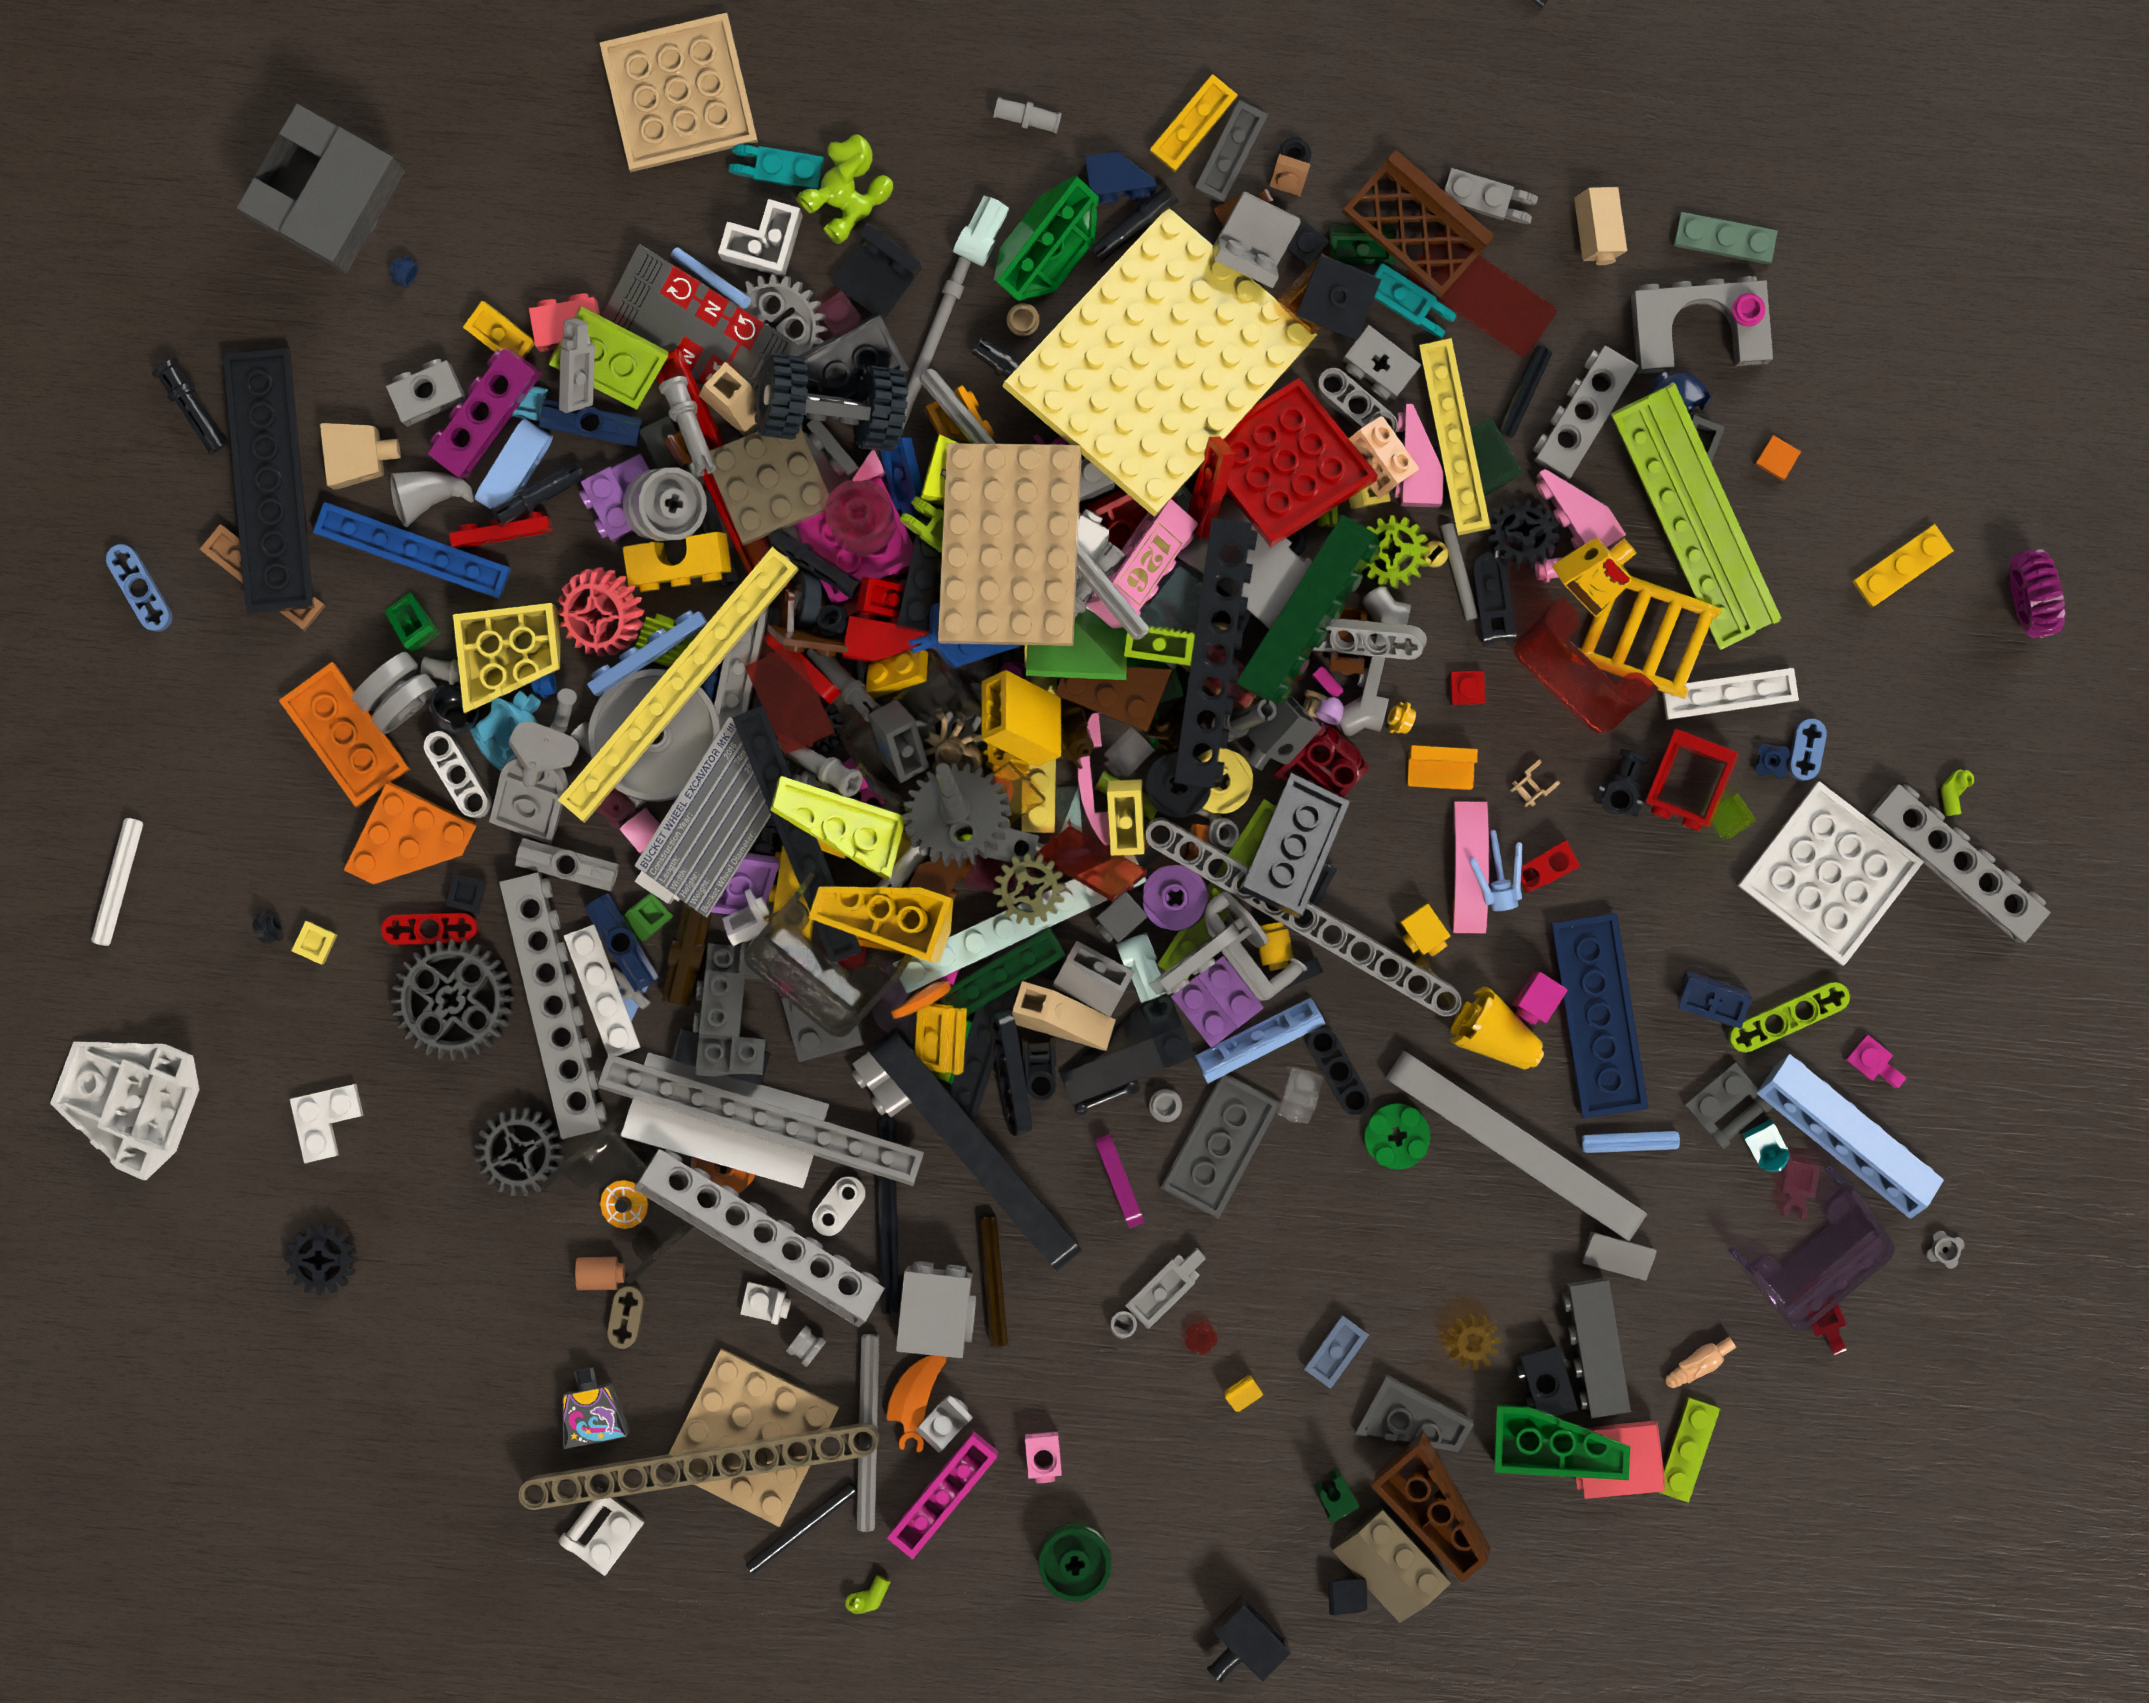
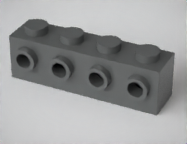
M1606 1278L1567 1283V1292L1562 1293V1300L1565 1312L1571 1313L1572 1325H1568L1567 1330L1570 1344L1576 1345L1578 1358H1573V1367L1576 1378L1581 1377L1583 1390L1578 1391L1581 1411L1586 1410L1587 1415L1591 1418L1631 1412L1610 1282Z

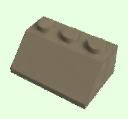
M1380 1504L1332 1549L1357 1578L1366 1579L1367 1589L1399 1623L1428 1606L1451 1584L1448 1577Z

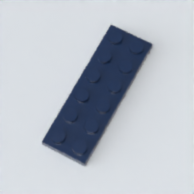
M1617 913L1550 923L1560 985L1568 989L1562 999L1582 1119L1649 1109Z

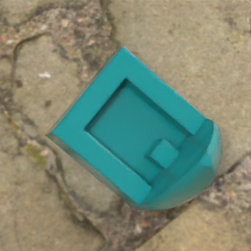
M1772 1119L1742 1134L1760 1168L1769 1172H1781L1785 1168L1790 1157L1789 1150Z

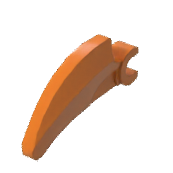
M935 980L916 989V993L891 1011L893 1019L922 1010L939 1000L950 991L951 985L949 981L938 982V980Z
M927 1355L908 1367L893 1388L888 1402L886 1418L888 1421H899L903 1424L904 1432L898 1440L899 1448L904 1450L905 1442L909 1438L917 1440L916 1452H921L923 1449V1438L915 1429L924 1420L931 1389L937 1375L946 1363V1357Z

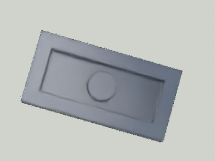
M1341 1314L1303 1369L1331 1389L1369 1334Z

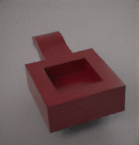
M1832 1294L1804 1305L1803 1309L1815 1337L1825 1334L1834 1356L1846 1352L1847 1349L1838 1329L1847 1326V1323L1835 1295Z

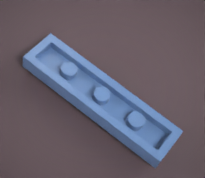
M691 610L684 613L675 620L677 625L669 631L665 632L664 629H660L647 638L649 644L640 650L633 647L620 655L621 662L610 668L608 665H605L591 675L594 680L587 683L593 694L599 697L605 691L702 630L708 623L703 614L699 611L693 614Z

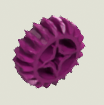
M2031 549L2013 556L2009 565V585L2017 617L2020 620V626L2031 638H2044L2061 632L2065 623V602L2061 580L2058 577V570L2054 567V561L2043 549Z

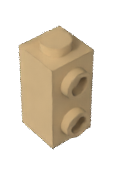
M1618 187L1588 188L1574 197L1583 261H1596V265L1612 264L1616 262L1615 258L1627 251Z

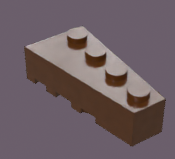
M1423 1432L1376 1472L1371 1487L1463 1583L1487 1563L1491 1548Z

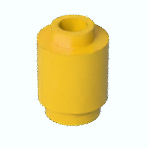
M1281 922L1260 926L1268 939L1266 945L1258 947L1262 966L1269 965L1270 971L1286 968L1289 965L1288 961H1290V958H1294L1289 930L1285 929L1284 924Z

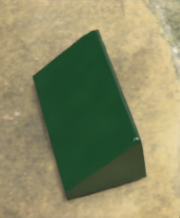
M1330 225L1329 258L1351 265H1380L1381 263L1395 265V258L1359 226ZM1381 226L1382 235L1387 239H1396L1395 226Z

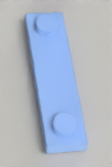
M1308 998L1195 1055L1194 1058L1207 1083H1210L1325 1025V1022L1312 998Z

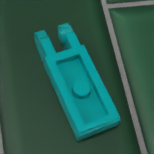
M742 144L735 145L732 148L733 153L739 156L757 158L755 168L742 164H730L729 173L754 178V181L801 189L818 190L820 187L824 157L762 146L756 148Z
M1381 263L1373 275L1381 279L1374 300L1413 325L1421 326L1428 333L1438 339H1442L1445 331L1439 325L1425 318L1431 308L1441 318L1451 322L1454 321L1457 315L1438 302L1435 296Z

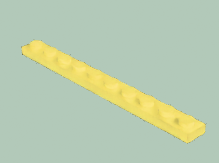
M772 547L566 789L558 801L585 823L798 572V567Z

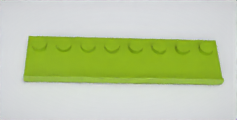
M1672 382L1670 385L1611 413L1695 599L1721 608L1720 615L1717 619H1712L1709 627L1717 648L1722 650L1755 634V631L1771 623L1779 622V619L1782 618L1676 384Z

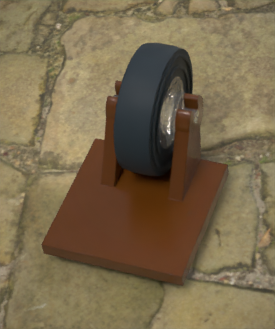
M799 571L793 580L791 590L786 589L783 595L781 626L768 624L767 631L776 638L777 642L784 645V649L793 652H804V648L816 649L817 654L833 657L836 656V652L847 653L848 646L836 636L827 637L822 634V630L818 629L817 616L820 609L826 606L827 598L824 594H821L820 578L809 571Z

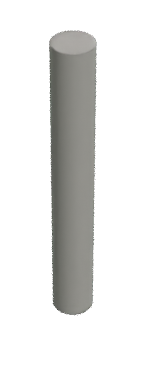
M1453 523L1442 525L1440 528L1448 549V557L1465 619L1469 621L1479 618Z

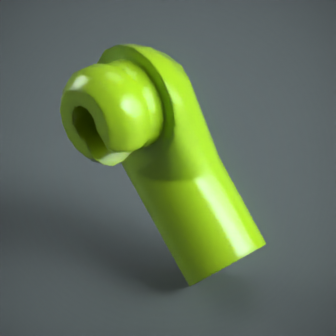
M1957 770L1943 783L1941 795L1945 816L1961 814L1959 796L1967 787H1971L1974 784L1972 772Z
M876 1575L869 1590L847 1596L845 1600L846 1609L853 1614H863L878 1609L891 1581L883 1576Z

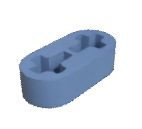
M1807 719L1800 722L1794 731L1788 770L1790 775L1799 781H1807L1814 778L1819 773L1827 730L1825 725L1817 719ZM1810 725H1813L1814 731L1819 733V736L1811 740L1810 748L1806 747L1807 736L1802 735V731L1809 729ZM1805 752H1809L1807 763L1812 765V770H1808L1802 775L1801 769L1796 767V762L1803 761Z

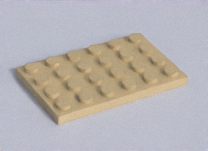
M947 443L939 643L1074 645L1082 453L1080 445Z

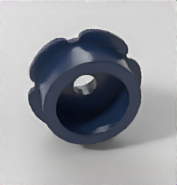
M407 255L403 259L397 258L392 263L389 275L392 276V283L394 285L400 284L408 287L415 279L419 266L411 261L410 256Z

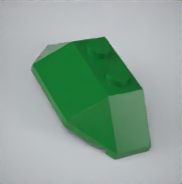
M1077 176L1069 178L1040 195L1000 247L994 281L1018 301L1055 292L1089 249V246L1095 241L1096 206H1098L1099 196Z

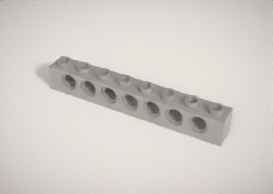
M534 873L499 882L561 1139L604 1129L603 1122L607 1121V1114L603 1102L598 1103L595 1090L599 1089V1081L596 1071H590L587 1058L592 1057L588 1039H582L579 1027L584 1025L580 1006L575 1007L572 994L576 993V986L572 974L567 975L564 962L568 961V953L565 943H559L556 930L561 929L558 913L556 910L551 911L548 899L553 897L549 878L544 879L542 873ZM531 899L537 901L540 906L539 914L534 918H529L524 913V905ZM538 931L543 932L548 939L546 947L540 951L532 945V937ZM546 963L551 964L555 969V977L550 982L543 981L539 975L541 966ZM553 995L560 997L563 1001V1009L558 1014H552L547 1008V1001ZM561 1027L566 1028L571 1034V1040L566 1046H560L555 1041V1033ZM568 1059L575 1061L579 1067L578 1074L574 1078L566 1077L562 1070L564 1062ZM574 1092H581L585 1095L587 1102L584 1109L576 1110L571 1106L570 1098Z
M661 1149L655 1153L633 1188L634 1190L853 1325L859 1327L866 1322L885 1289L878 1284L879 1280L875 1276L867 1272L860 1273L851 1268V1263L846 1258L837 1254L830 1255L822 1250L823 1246L817 1240L810 1237H801L794 1232L795 1228L786 1221H775L766 1215L767 1211L762 1206L753 1202L746 1203L738 1198L739 1194L731 1187L726 1185L720 1187L712 1182L710 1175L702 1169L696 1167L691 1169L683 1164L682 1158L670 1150H665L664 1152ZM669 1177L680 1178L684 1185L683 1190L673 1189L669 1184ZM698 1194H705L711 1199V1208H704L698 1203ZM726 1212H735L739 1216L740 1224L735 1226L728 1223ZM754 1229L764 1230L767 1233L768 1242L761 1243L757 1241L754 1237ZM783 1246H789L794 1249L796 1253L795 1260H788L784 1257L782 1253ZM811 1263L819 1264L823 1268V1278L815 1277L811 1273ZM843 1280L851 1285V1295H845L839 1290V1281Z

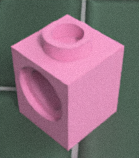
M1058 1432L1026 1434L1028 1479L1036 1478V1483L1056 1481L1055 1476H1062ZM1041 1450L1049 1451L1053 1456V1461L1048 1466H1040L1034 1460L1035 1454Z

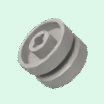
M680 468L651 469L638 474L628 484L623 497V513L629 527L638 536L650 541L681 540L692 535L702 524L707 511L706 495L701 483L691 473Z
M407 652L394 656L379 667L357 688L351 697L362 712L375 710L371 721L382 734L389 733L408 720L431 698V694L437 689L436 684L427 674L414 676L418 665Z

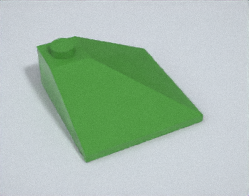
M1085 608L1086 610L1083 614L1079 613L1075 617L1073 646L1027 645L1026 676L1126 680L1127 657L1124 656L1127 631L1124 627L1112 629L1094 612Z

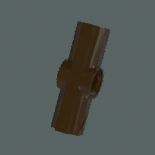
M684 904L677 937L673 938L667 965L670 967L662 994L663 1001L690 1007L697 975L702 970L706 955L707 944H705L712 912H710L708 917H705L691 906Z

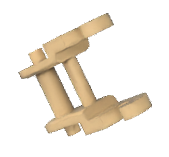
M1540 759L1523 772L1525 777L1519 783L1516 780L1512 783L1514 787L1510 791H1518L1526 801L1524 804L1525 808L1529 804L1533 807L1536 804L1534 802L1536 798L1540 795L1543 797L1547 796L1560 784L1557 780L1546 790H1543L1531 779L1530 773L1542 763ZM1526 781L1537 792L1533 797L1522 787V784Z

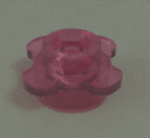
M613 789L610 792V796L596 810L609 820L611 827L619 828L622 825V821L628 815H634L636 807L634 803L628 802L625 799L623 793ZM615 805L619 806L618 811L613 810Z

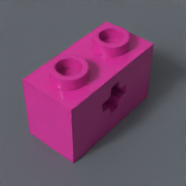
M1532 971L1511 1005L1517 1008L1515 1014L1529 1024L1536 1025L1537 1022L1547 1023L1568 989L1543 973Z

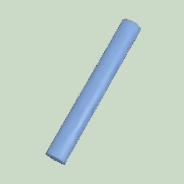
M677 247L671 252V259L742 309L749 306L751 302L750 297Z

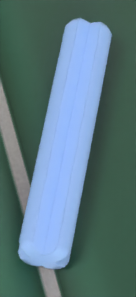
M1676 1131L1583 1135L1581 1146L1582 1151L1585 1153L1670 1150L1679 1148L1680 1137Z

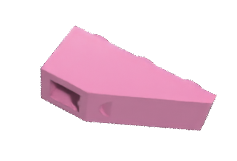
M1406 404L1403 412H1398L1397 432H1403L1402 444L1417 464L1419 470L1395 487L1394 495L1395 498H1400V506L1439 508L1442 505L1443 469L1414 405Z
M1546 469L1536 476L1539 481L1536 483L1539 493L1545 500L1550 498L1556 508L1553 511L1554 516L1563 528L1568 526L1574 536L1571 542L1576 550L1594 538H1599L1606 547H1609L1626 535L1608 506Z

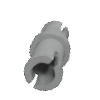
M998 96L993 117L1020 123L1022 128L1028 129V126H1032L1057 134L1062 113L1034 107L1032 102L1027 101L1026 105Z

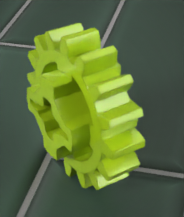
M1394 515L1390 516L1388 524L1379 518L1377 519L1379 527L1376 530L1370 526L1367 529L1376 533L1378 539L1384 534L1386 536L1380 542L1379 546L1381 549L1376 560L1386 562L1387 572L1380 570L1375 561L1372 564L1368 563L1364 569L1371 568L1367 575L1371 580L1379 576L1378 584L1380 586H1385L1388 580H1390L1393 588H1398L1399 580H1402L1408 586L1411 584L1409 576L1413 574L1420 578L1421 574L1417 570L1418 567L1428 566V563L1422 559L1423 555L1431 553L1429 548L1422 546L1428 538L1425 534L1417 536L1421 528L1417 524L1409 528L1410 520L1406 517L1401 520L1400 524ZM1401 532L1408 534L1414 544L1403 543ZM1393 545H1396L1401 550L1400 553L1395 554V559H1392L1387 554V551L1393 550ZM1409 559H1413L1411 564L1402 571V567L1405 565V563Z

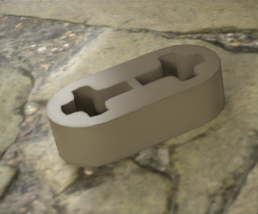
M627 1285L617 1291L613 1299L607 1332L609 1342L619 1349L630 1347L639 1335L645 1297L643 1292L636 1286ZM628 1292H632L633 1298L638 1300V1304L632 1305L629 1315L624 1314L626 1305L620 1301V1298L625 1297ZM623 1319L628 1320L627 1331L632 1332V1337H627L624 1342L619 1341V1335L614 1334V1330L620 1329Z

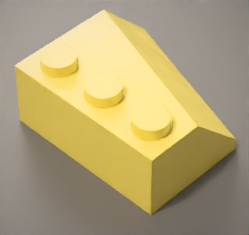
M546 603L453 615L464 713L560 669L561 639L558 614H556L557 607L555 605Z

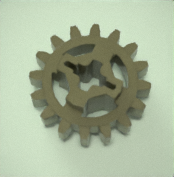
M1026 852L1024 861L1021 862L1015 855L1012 857V867L1007 864L1001 866L1006 873L1005 876L996 875L995 880L1002 884L1001 887L993 890L994 894L1002 895V899L997 902V906L1002 907L1006 905L1008 909L1005 916L1008 918L1013 913L1016 914V923L1018 924L1022 922L1024 917L1028 918L1030 926L1034 925L1035 917L1038 916L1043 922H1046V912L1050 911L1053 914L1058 912L1054 903L1064 902L1065 898L1059 895L1058 891L1066 889V884L1057 882V879L1063 873L1062 871L1053 873L1051 869L1055 862L1052 860L1045 865L1042 863V854H1039L1036 860H1031L1030 853ZM1026 867L1038 868L1045 874L1041 876L1030 874ZM1015 873L1018 880L1017 887L1008 892V881ZM1025 881H1029L1031 885L1042 883L1035 890L1036 896L1031 897L1029 893L1017 894L1024 889ZM1052 885L1051 898L1045 905L1041 897L1043 890ZM1020 901L1030 904L1033 911L1020 909L1014 904Z

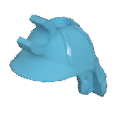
M519 691L514 697L513 702H507L497 697L492 701L490 714L470 730L479 750L491 765L502 771L507 760L515 754L509 745V739L515 727L522 722L536 723L532 713L538 709L541 701L534 694H530L527 697L522 691Z

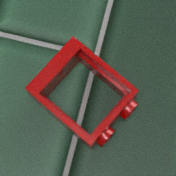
M1675 729L1646 799V804L1652 807L1650 813L1668 820L1670 815L1683 819L1681 825L1700 832L1701 827L1710 829L1738 761V752ZM1680 748L1724 765L1704 817L1659 800Z

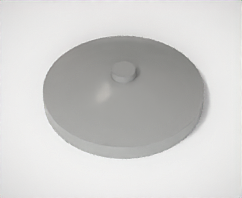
M648 669L635 672L603 693L594 707L589 722L588 743L592 759L667 670ZM699 687L616 785L615 789L629 797L642 801L661 802L678 798L721 730L716 708L702 688Z

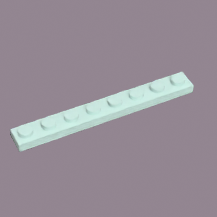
M1124 855L1064 883L1066 884V889L1058 891V894L1065 898L1064 902L1054 903L1058 912L1057 914H1053L1050 911L1046 912V922H1043L1038 916L1035 917L1034 925L1030 926L1028 918L1025 917L1018 924L1016 923V914L1013 913L1007 918L1005 916L1006 911L949 937L940 963L929 962L910 955L893 963L906 993L912 992L1146 882V879L1135 856ZM1052 890L1043 893L1041 896L1045 905L1051 898ZM1022 903L1017 905L1020 909L1033 911L1030 904Z

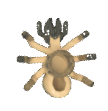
M937 708L936 710L937 717L941 720L940 735H937L933 718L922 712L920 717L927 720L929 724L924 720H917L915 722L921 742L923 744L930 743L934 746L924 750L926 756L935 753L936 762L930 769L931 773L935 775L936 767L941 763L947 764L950 769L953 763H956L959 771H963L968 763L972 773L979 767H982L983 755L978 747L967 744L971 741H982V734H971L962 739L957 737L964 726L966 716H960L955 729L950 737L947 738L948 717L943 713V709Z

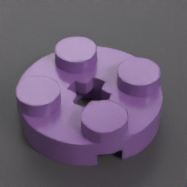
M1169 865L1161 867L1149 876L1144 885L1143 906L1145 913L1154 924L1164 929L1181 931L1193 927L1203 918L1206 906L1210 902V894L1204 879L1185 866ZM1181 889L1184 893L1181 897L1183 903L1180 906L1178 904L1170 906L1168 903L1171 899L1168 894L1169 891L1178 892Z

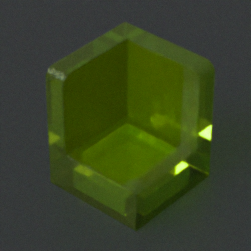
M1735 793L1720 802L1712 825L1720 837L1726 840L1755 822L1756 818L1740 795Z

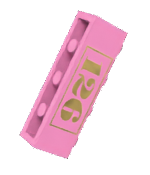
M1172 499L1166 503L1155 517L1147 512L1121 550L1126 556L1107 577L1139 616L1141 615L1139 610L1145 601L1150 600L1158 591L1159 586L1157 584L1160 579L1175 566V558L1180 550L1186 548L1194 537L1192 533L1198 525ZM1094 592L1085 603L1087 607L1112 629L1123 628Z

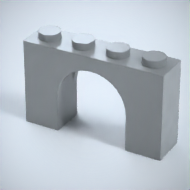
M1756 276L1737 278V283L1724 284V279H1710L1704 281V285L1692 286L1690 281L1672 283V288L1659 289V284H1646L1639 286V290L1631 295L1636 364L1639 365L1637 374L1670 372L1675 367L1672 341L1673 321L1681 309L1694 304L1712 306L1727 318L1732 330L1735 366L1768 364L1773 360L1767 280L1757 281ZM1746 293L1759 296L1765 304L1763 319L1752 327L1741 326L1732 316L1734 301L1740 295Z

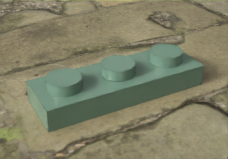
M1681 212L1678 218L1673 246L1770 265L1773 259L1778 230Z

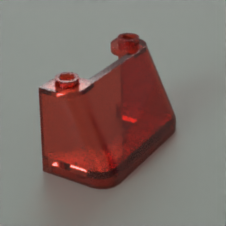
M1561 596L1519 637L1514 647L1515 657L1590 730L1598 734L1609 733L1642 706L1659 688L1642 673H1629L1616 684L1568 639L1578 627L1579 616L1575 608Z

